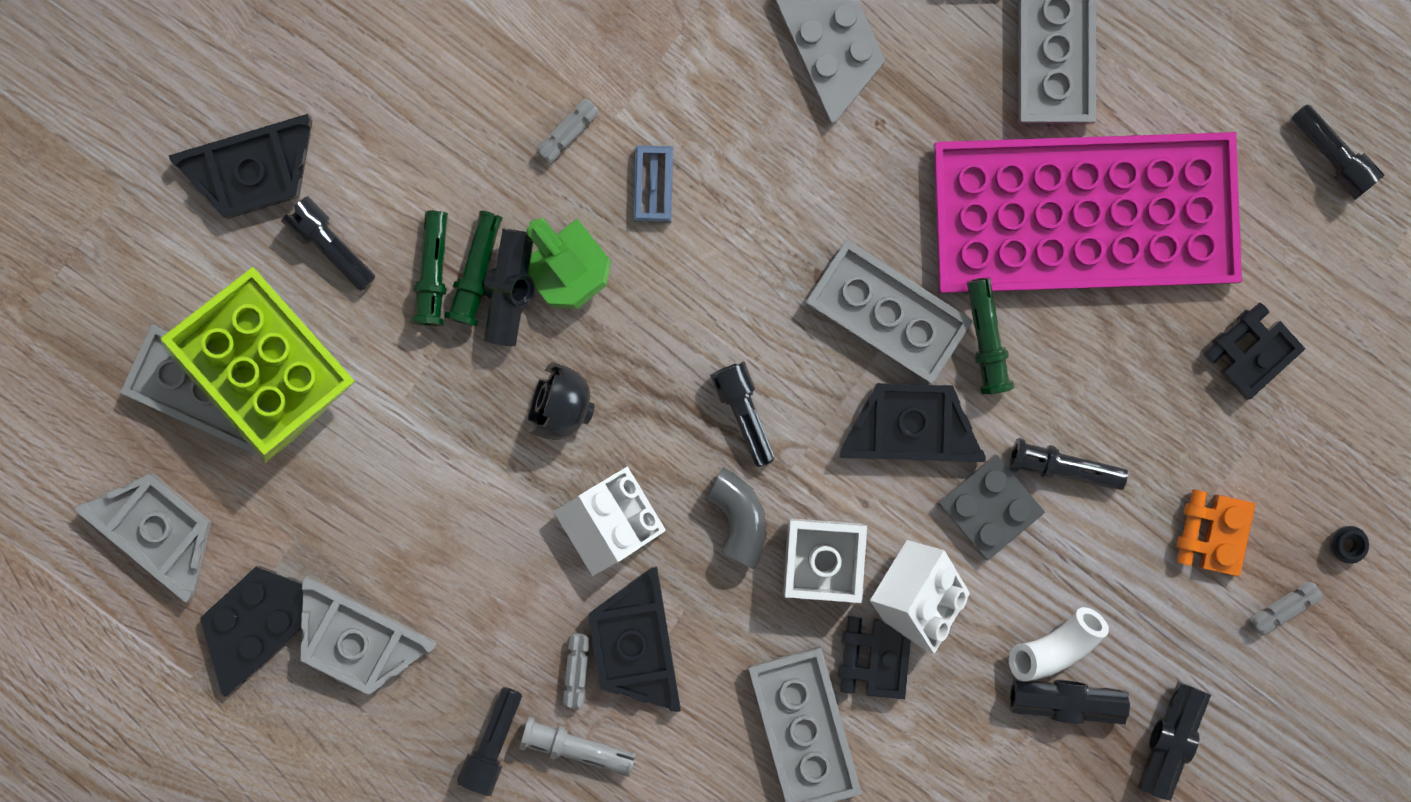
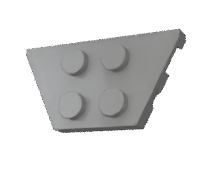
M774 0L830 125L835 124L886 61L858 0Z
M146 475L133 481L131 484L106 493V495L80 504L75 508L79 515L185 603L190 602L194 598L212 521L157 475Z
M307 575L302 582L303 611L301 618L302 641L300 661L368 695L384 685L385 681L408 668L409 664L426 652L432 651L436 645L435 640Z

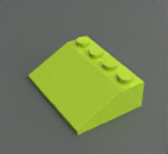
M254 267L246 271L160 338L164 350L265 463L299 436L355 383V380Z

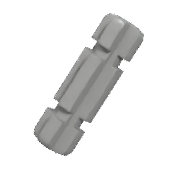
M582 99L575 107L576 111L574 113L570 112L550 133L552 137L549 140L545 138L537 147L538 153L547 162H554L561 154L560 150L562 148L566 149L586 128L584 124L586 122L591 123L598 115L597 107L590 100Z
M1306 582L1297 588L1298 592L1288 593L1267 606V611L1263 612L1261 610L1253 615L1250 621L1259 634L1266 635L1276 628L1275 624L1279 623L1282 625L1306 610V605L1312 606L1322 600L1323 596L1317 585L1312 582Z
M572 633L569 637L568 649L571 650V654L567 656L565 675L567 689L564 690L563 705L569 708H581L584 702L585 691H582V687H585L588 664L586 652L590 646V636L584 633Z

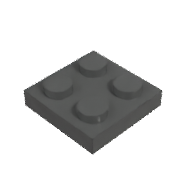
M996 454L938 501L939 505L987 561L1045 513Z

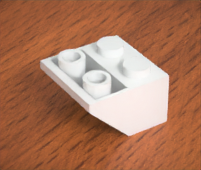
M628 466L553 511L592 576L621 561L666 531Z
M906 540L870 602L885 623L927 652L935 654L941 642L947 638L950 627L959 611L965 607L970 592L944 550Z

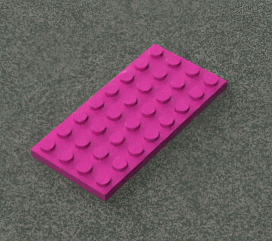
M1236 132L935 142L933 144L939 294L968 293L966 282L983 277L991 278L992 292L1242 283Z

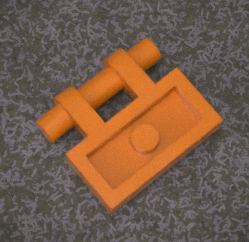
M1192 489L1190 502L1185 503L1183 514L1186 515L1182 537L1178 536L1176 547L1179 548L1176 562L1191 566L1194 552H1201L1199 568L1240 577L1256 503L1215 494L1211 509L1204 507L1207 492ZM1202 518L1209 520L1205 542L1197 540Z

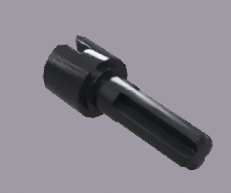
M1311 105L1303 106L1293 115L1292 120L1337 169L1335 172L1337 176L1334 178L1354 200L1383 178L1384 173L1365 153L1362 155L1360 153L1355 154Z
M309 196L300 200L295 205V212L292 215L286 214L281 222L302 244L306 242L310 244L312 242L357 289L364 290L374 281L375 274L328 227L330 225L328 222L330 218Z
M742 361L739 364L729 365L710 374L721 403L730 405L755 466L762 467L773 462L775 456L751 399L755 386L745 362Z
M508 687L501 689L477 751L467 754L457 780L458 785L482 795H492L503 767L500 765L501 761L498 760V757L522 698V694L519 691Z

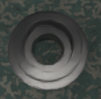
M1343 526L1337 529L1331 536L1330 549L1337 560L1349 564L1357 563L1367 555L1369 539L1360 528ZM1346 538H1351L1353 541V547L1349 551H1346L1343 547V542Z

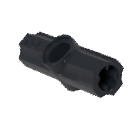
M502 229L496 268L489 271L484 281L485 295L488 299H491L484 336L485 342L504 346H516L522 307L530 303L535 289L534 281L528 275L534 242L525 231Z
M1013 679L1010 689L1009 700L1012 713L1048 716L1055 721L1073 724H1083L1086 720L1126 725V720L1129 717V692L1125 690L1088 687V684L1068 680H1054V683L1021 681L1018 679Z
M1177 682L1164 718H1160L1152 730L1149 742L1151 752L1137 786L1140 790L1163 800L1171 801L1184 765L1192 761L1197 751L1200 739L1197 731L1211 694L1185 683Z

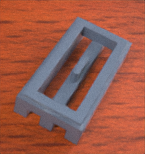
M636 145L634 222L660 221L671 223L673 146ZM643 154H651L649 213H642ZM658 154H665L664 213H657Z

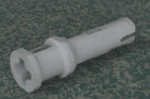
M528 717L519 746L520 750L524 751L526 748L549 754V758L553 760L563 756L594 767L617 772L627 777L630 776L636 753L622 751L605 744L567 734L568 730L565 727L552 728L536 723L534 718Z

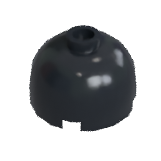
M551 362L544 370L551 373L547 382L539 380L528 413V421L534 422V426L528 427L527 432L546 439L560 440L576 433L582 423L587 425L590 422L595 404L590 402L588 383L580 373L569 367Z

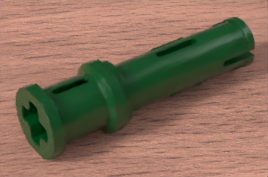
M425 211L419 281H415L412 289L416 293L414 315L410 317L409 322L411 324L434 327L444 326V320L441 318L442 296L447 294V288L442 283L448 213Z
M479 211L477 225L462 277L454 281L453 287L456 291L450 311L445 312L444 318L477 327L478 321L475 318L481 297L486 296L483 283L503 217L499 215L494 216V213Z
M983 277L967 281L966 285L970 296L972 317L979 349L974 358L975 362L980 365L983 385L980 387V393L998 394L1014 389V382L1010 381L1006 364V359L1009 357L1008 350H1006V347L1001 346L991 278Z

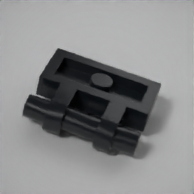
M1260 302L1250 311L1244 310L1237 317L1238 322L1225 334L1220 332L1212 340L1213 345L1203 353L1213 364L1223 355L1231 361L1221 373L1245 400H1251L1306 349L1281 321L1275 322L1268 329L1262 324L1261 320L1270 312ZM1249 332L1256 340L1242 352L1236 343Z
M848 616L846 630L842 631L841 642L845 643L843 664H839L838 676L841 677L840 692L855 693L856 679L867 680V696L905 700L911 640L889 626L882 619H873L872 633L861 632L862 617ZM860 645L871 646L869 667L858 666Z

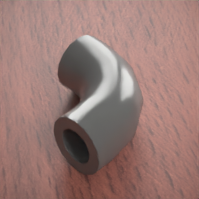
M723 467L706 498L707 502L723 511L728 520L729 534L721 552L755 569L760 560L767 536L765 512L753 488L732 471Z

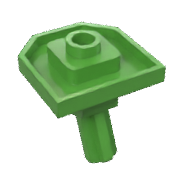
M543 218L533 219L529 222L526 233L538 249L531 254L528 275L533 279L535 287L551 308L578 309L607 286L611 260L578 219L574 220L558 234L554 232Z

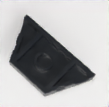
M309 114L301 115L169 155V159L224 218H234L300 197L313 121Z
M876 383L839 451V458L986 462L984 451L981 450L972 431L973 428L967 415L962 410L960 400L953 385Z
M260 565L256 566L200 617L220 690L225 697L230 695L301 629L303 611L302 581L291 577H284Z
M654 566L588 613L599 684L602 690L623 694L644 703L649 702L659 705L673 712H680L681 706L658 566Z

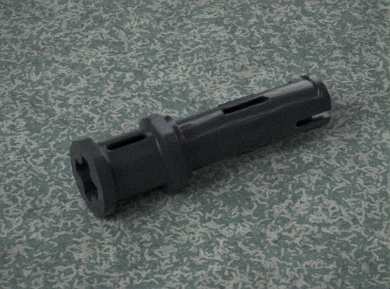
M1022 438L1016 439L1010 457L1009 466L1011 471L1017 472L1019 469L1039 473L1041 478L1044 479L1053 478L1056 475L1084 483L1123 490L1128 478L1127 469L1061 454L1059 449L1052 445L1044 448L1027 444ZM1027 456L1038 458L1039 461L1030 460ZM1082 468L1094 471L1095 474L1081 472L1079 469Z

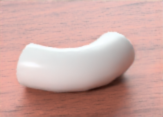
M1079 608L1062 626L1052 633L1035 641L1015 645L1009 654V666L1012 674L1018 680L1032 681L1052 676L1072 666L1088 655L1107 636L1109 629L1106 621L1092 609Z

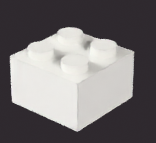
M788 518L783 583L784 597L862 603L867 526L861 523Z

